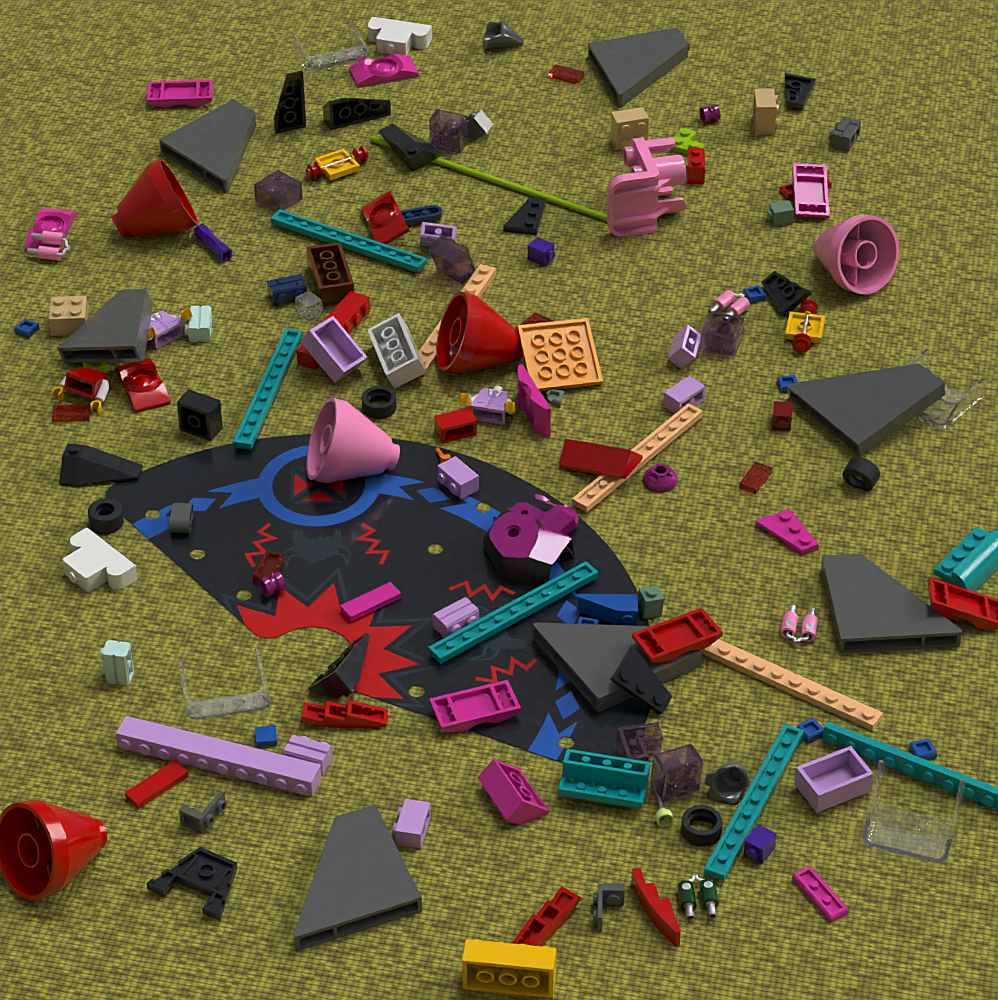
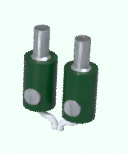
M693 875L692 879L678 883L680 907L683 911H686L687 920L691 921L694 919L693 910L697 907L693 885L695 879L700 882L699 887L703 907L708 910L710 919L716 918L715 908L718 907L719 901L716 883L713 879H701L698 875Z

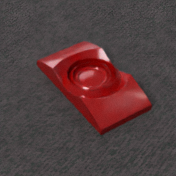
M391 190L361 206L372 235L377 242L387 245L409 232V228Z
M150 358L140 362L115 366V371L135 413L171 404L164 382L160 379L156 366Z
M931 577L928 578L930 606L947 619L959 618L963 621L972 622L978 629H998V599Z
M703 608L632 633V638L652 663L671 662L687 651L703 650L723 636L721 629Z

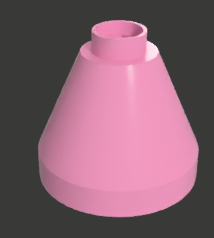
M856 215L819 235L813 245L817 259L835 282L844 290L858 294H871L883 288L893 276L899 259V243L894 229L886 220L871 215Z
M330 397L320 409L311 433L306 462L307 475L311 480L330 483L381 474L385 469L393 470L396 467L400 447L397 444H393L392 438L349 402Z

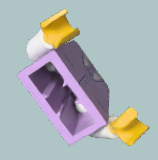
M190 309L182 310L178 316L170 315L164 311L151 315L147 342L149 341L155 349H158L183 336V323L188 318L193 317Z
M494 386L493 389L483 388L479 394L473 397L469 394L461 393L459 399L460 404L471 408L477 421L505 425L507 413L512 415L516 411L515 402L508 399V393L503 391V388L500 386Z

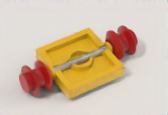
M362 146L359 147V151L354 148L352 155L345 149H341L315 158L313 166L307 164L305 172L307 177L315 180L316 175L321 178L322 173L330 181L360 171L359 164L361 160L367 162L369 154L367 149Z
M806 299L801 303L799 313H789L785 339L793 340L792 347L799 353L807 352L810 349L811 343H821L825 316L817 315L818 304L811 299Z

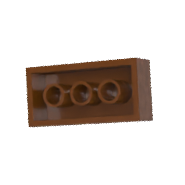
M341 242L306 247L307 265L320 306L340 303L350 291L354 292V282Z

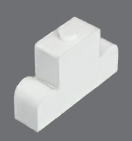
M372 17L368 23V39L371 42H376L377 52L407 56L412 46L417 49H425L429 46L432 40V26Z
M87 527L71 537L72 553L63 558L65 575L69 577L71 582L76 583L86 592L94 590L107 581L110 588L119 590L137 580L136 565Z

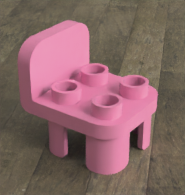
M643 137L631 139L630 146L623 147V161L625 167H629V174H622L613 178L607 189V224L613 235L626 237L653 233L657 230V218L660 215L684 211L685 201L681 197L658 200V196L672 194V186L682 185L686 182V167L683 157L681 155L653 158L651 155L669 152L670 148L675 147L673 137L645 140Z

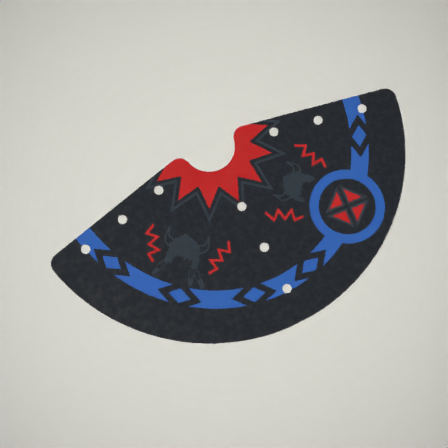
M311 434L256 439L251 450L235 448L232 443L191 453L141 472L138 480L118 482L106 491L105 498L116 500L121 504L123 517L257 636L276 638L295 629L319 627L335 631L352 643L368 632L370 638L360 678L354 686L356 692L436 719L429 703L430 698L508 680L521 707V712L500 723L485 722L477 724L470 728L469 731L562 763L567 749L631 759L645 728L650 708L635 697H632L598 713L532 638V624L534 623L577 624L579 617L599 620V625H615L577 611L578 594H638L629 574L614 552L580 517L577 527L566 534L572 538L575 557L566 546L552 564L549 581L585 561L598 571V578L442 664L428 653L429 646L444 639L433 627L432 614L466 597L479 609V619L539 587L518 584L503 579L494 568L484 548L483 538L498 515L506 507L511 508L520 502L529 503L543 512L553 508L552 505L536 499L535 494L543 495L553 504H564L547 492L503 469L451 450L392 438V443L400 447L399 459L393 470L385 469L381 474L323 483L311 480L307 475L306 462ZM439 448L444 455L450 454L451 458L456 456L479 475V490L460 499L455 494H452L445 485L441 484L437 479V465L440 464V458L435 449ZM482 502L488 503L491 509L487 512H479L476 510V505ZM173 503H193V520L190 533H170L169 521ZM155 509L160 512V516L156 519H148L145 513L148 510ZM432 544H439L443 547V551L439 554H432L428 551V547ZM195 549H202L205 551V556L201 559H193L190 553ZM280 572L284 578L286 589L281 592L274 591L272 596L266 597L261 590L259 580L263 577L269 578L273 573ZM389 582L401 592L400 599L352 622L340 610V605ZM241 590H248L252 593L251 598L248 600H239L236 595ZM638 611L637 626H650L648 618L643 619ZM413 686H421L425 692L420 697H413L409 694V689ZM562 737H570L574 740V745L571 748H562L558 745V740Z

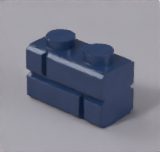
M301 274L267 281L268 295L273 306L307 298V286Z

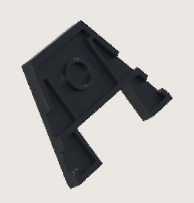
M199 847L178 861L177 866L171 870L166 869L156 880L151 879L148 881L147 890L164 897L176 881L211 896L202 907V912L220 921L238 869L237 862Z

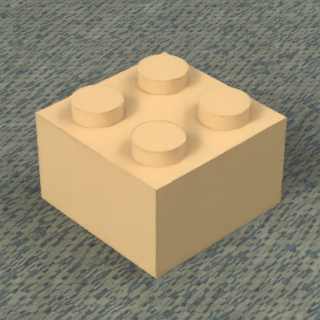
M754 89L753 123L755 135L775 134V128H778V95H775L774 89Z
M643 107L611 112V141L616 150H622L623 147L630 146L631 139L643 137L645 140H648L649 117Z
M87 296L51 297L49 312L51 336L72 335L88 320Z

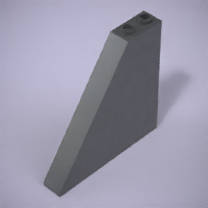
M677 27L588 43V58L620 108L688 57L690 45L685 40L684 34Z
M233 99L159 139L160 153L222 192L228 193L255 130L256 114L253 110Z
M120 290L57 347L64 363L143 361L153 303L147 290Z
M918 363L790 383L787 385V390L792 401L861 457L945 396V383L940 377L937 378L928 368H924Z
M864 555L822 556L821 574L839 653L960 647L962 631L959 627L938 613Z
M565 623L532 624L533 640L598 713L633 697L610 680L630 646L636 649L662 684L701 666V650L687 651L671 662L652 663L632 638V633L650 626Z
M376 805L344 813L334 818L294 932L296 951L422 912V897Z

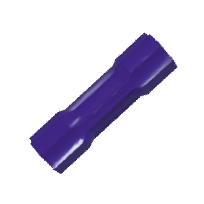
M203 223L195 227L194 236L202 243H205L220 261L225 262L232 258L233 250L221 242L209 227Z

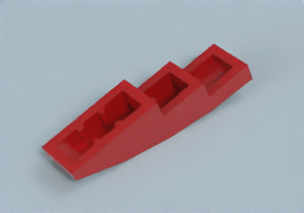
M348 700L347 705L326 701L325 705L321 706L304 702L300 722L336 728H381L387 726L388 709Z
M641 868L632 869L631 884L647 916L675 947L680 946L681 931L669 898L660 899L655 883L646 884Z
M561 886L551 901L547 900L537 915L532 914L511 944L542 947L581 901L580 896Z

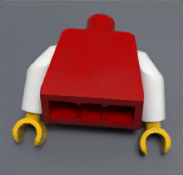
M89 367L68 371L61 381L60 387H55L52 390L54 399L58 397L59 401L65 398L64 390L90 399H96L91 402L90 407L92 413L97 408L99 415L102 413L101 402H104L109 391L108 375L103 371H97Z

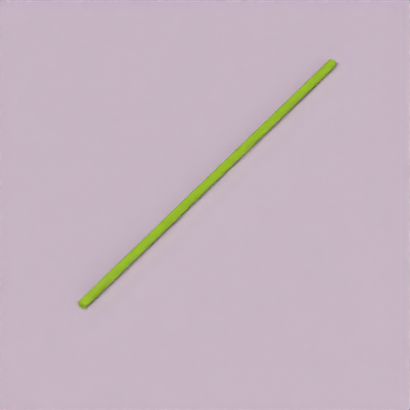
M371 136V142L391 148L384 139ZM441 158L431 161L432 163L539 199H544L547 202L607 222V214Z

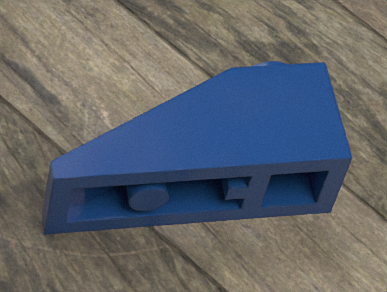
M578 594L577 611L615 625L637 626L638 594Z

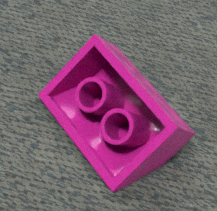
M493 759L477 777L482 783V789L492 798L491 802L499 808L502 813L501 817L508 823L513 822L522 825L545 816L550 812L522 771L516 767Z

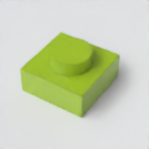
M83 362V367L103 372L109 370L106 362Z

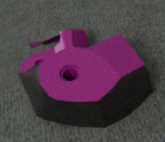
M535 494L536 499L552 505L553 508L543 512L529 503L520 502L511 508L506 507L485 534L483 544L494 568L503 579L523 585L541 586L549 581L552 564L566 546L575 557L572 538L566 534L577 527L579 517L571 507L553 504L543 495Z

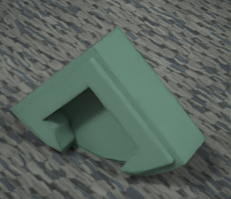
M547 389V401L556 407H561L564 391Z

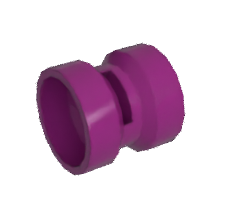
M717 104L710 107L704 106L699 109L702 123H708L710 120H720L721 114Z
M280 572L273 573L269 578L263 577L259 580L261 590L266 597L272 596L274 591L281 592L286 589L284 578Z

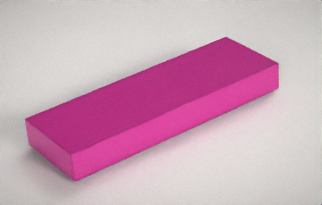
M389 582L340 605V610L352 622L400 599L401 592Z
M811 866L792 874V880L830 923L849 914L847 906Z

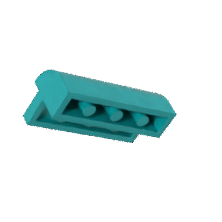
M976 526L934 568L933 574L950 582L952 585L977 592L998 570V531L993 529L989 533Z
M567 749L563 760L558 795L642 809L648 792L651 762Z

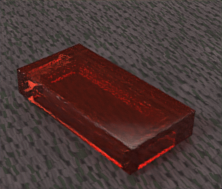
M555 64L549 71V77L579 84L584 77V72Z
M90 404L53 405L52 422L90 421Z
M755 461L739 483V489L757 494L771 475L773 467Z
M266 550L252 576L253 581L259 582L261 578H269L273 573L278 572L285 560V554Z

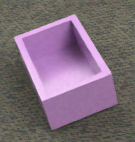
M334 316L309 330L300 341L334 383L358 369L367 359L366 354Z
M852 746L796 767L795 786L816 813L871 792L874 774Z

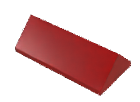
M565 438L559 467L626 479L641 462L643 455L628 449Z

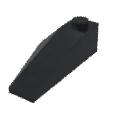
M302 70L286 74L274 116L275 134L306 127Z
M340 98L328 101L323 106V120L330 130L391 115L390 100Z
M393 123L378 131L412 172L440 157V153L432 144Z
M68 443L62 455L59 484L81 487L84 486V483L96 482V485L102 484V481L113 480L115 483L134 481L139 479L143 465L87 445Z
M367 632L354 640L340 654V657L328 666V670L324 674H320L313 681L308 690L333 699H338L343 695L348 697L355 691L354 686L360 678L370 634Z

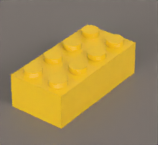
M466 939L462 958L463 989L553 998L556 982L557 948Z

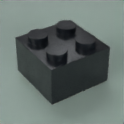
M188 389L177 401L180 431L212 441L223 429L220 400Z

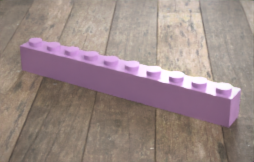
M129 716L124 718L116 732L118 748L163 760H176L183 765L217 772L222 775L276 787L301 795L313 797L322 779L321 764Z

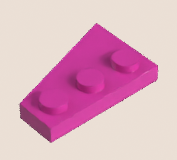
M790 509L758 519L755 522L757 528H764L769 532L768 535L773 538L778 537L784 541V545L801 556L816 551L819 548V543Z

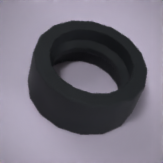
M375 386L367 389L362 395V411L370 418L384 419L393 415L397 409L396 394L388 387ZM375 400H384L388 402L383 405L371 404V402Z
M695 805L690 807L683 813L681 819L682 836L692 845L709 846L720 839L722 834V816L716 809L710 806ZM696 820H704L713 824L714 828L708 831H698L691 828L689 824Z

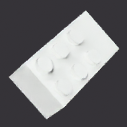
M399 313L368 329L384 372L394 389L427 372L410 331Z

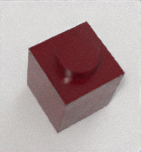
M774 401L772 430L791 431L792 402Z

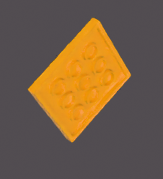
M588 318L517 326L525 368L540 392L547 389L559 390L602 385L603 379Z

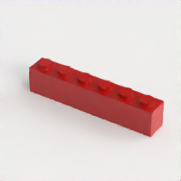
M350 291L324 321L334 316L346 332L351 334L352 330L357 324H360L361 320L371 310L369 296ZM303 344L296 350L298 365L317 370L320 367Z

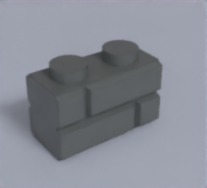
M843 117L840 122L836 123L835 130L830 132V146L848 152L860 135L861 121Z

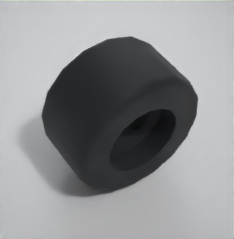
M853 457L843 470L842 476L848 485L869 492L878 481L880 471L870 460L863 457Z
M99 499L88 508L89 525L96 533H114L124 523L122 506L116 500Z

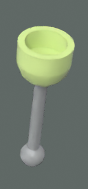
M655 785L652 791L656 794L660 808L656 813V821L660 827H667L673 823L674 818L671 811L663 807L660 796L661 789Z

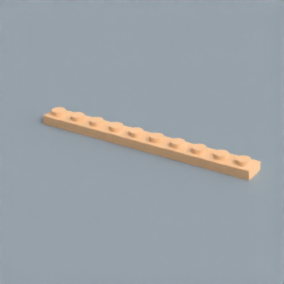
M480 264L461 292L473 294L480 298L496 275V268ZM441 320L419 350V355L427 371L422 374L423 376L428 373L436 361V343Z
M689 403L686 404L632 449V451L643 455V459L626 479L600 475L572 498V505L588 512L703 416V411Z
M720 639L701 650L702 654L871 731L874 730L882 719L883 712Z

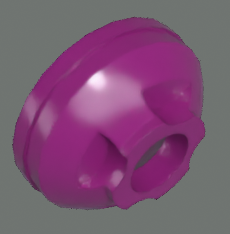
M659 463L645 471L643 484L653 492L664 493L676 487L678 478L676 472L671 467ZM656 471H666V472H665V473H662V474H659V473H657Z

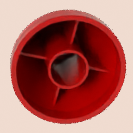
M161 158L145 167L117 206L118 212L111 216L116 228L123 237L129 233L136 237L185 232L199 224L184 190Z
M458 292L452 297L442 317L437 336L436 360L441 370L459 374L509 364L512 360L519 361L522 358L519 333L512 324L476 295Z
M31 799L13 803L7 806L0 815V869L12 890L27 900H37L59 892L98 855L101 848L107 843V831L101 820L39 800Z

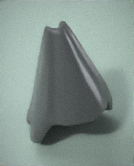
M489 22L484 34L483 44L485 50L516 47L523 45V39L505 22Z
M735 758L707 774L705 778V785L711 787L708 790L709 796L714 801L720 802L724 800L730 804H735L739 801L749 784V775L746 769Z

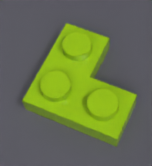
M680 128L673 137L675 147L670 148V151L687 155L688 148H705V144L693 141L696 138V131Z

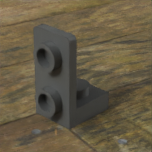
M220 791L203 812L183 805L179 810L181 825L203 834L208 827L212 826L215 818L225 810L227 805L225 792Z
M598 883V892H593V906H598L597 910H593V923H597V931H602V905H624L625 884Z

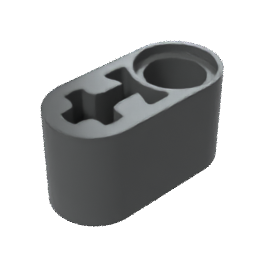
M173 503L169 521L170 533H190L193 520V503Z

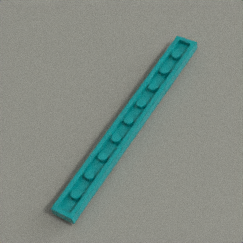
M281 209L271 217V224L330 244L341 242L342 248L419 273L427 264V258Z
M285 328L233 440V447L252 449L303 338V331Z
M585 561L429 646L428 653L442 664L598 578V571Z
M828 721L824 725L823 742L841 749L852 746L859 756L998 810L997 787Z
M784 724L704 868L705 875L725 881L744 846L745 839L750 835L804 736V730Z

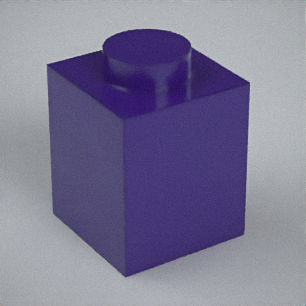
M537 237L527 245V259L546 266L555 257V244Z
M757 825L744 841L743 855L763 864L775 849L777 833Z

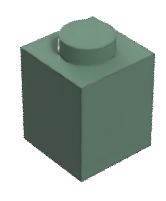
M789 200L769 203L767 219L771 221L773 227L793 224L794 209Z
M658 585L639 588L638 611L643 619L662 616L665 598Z

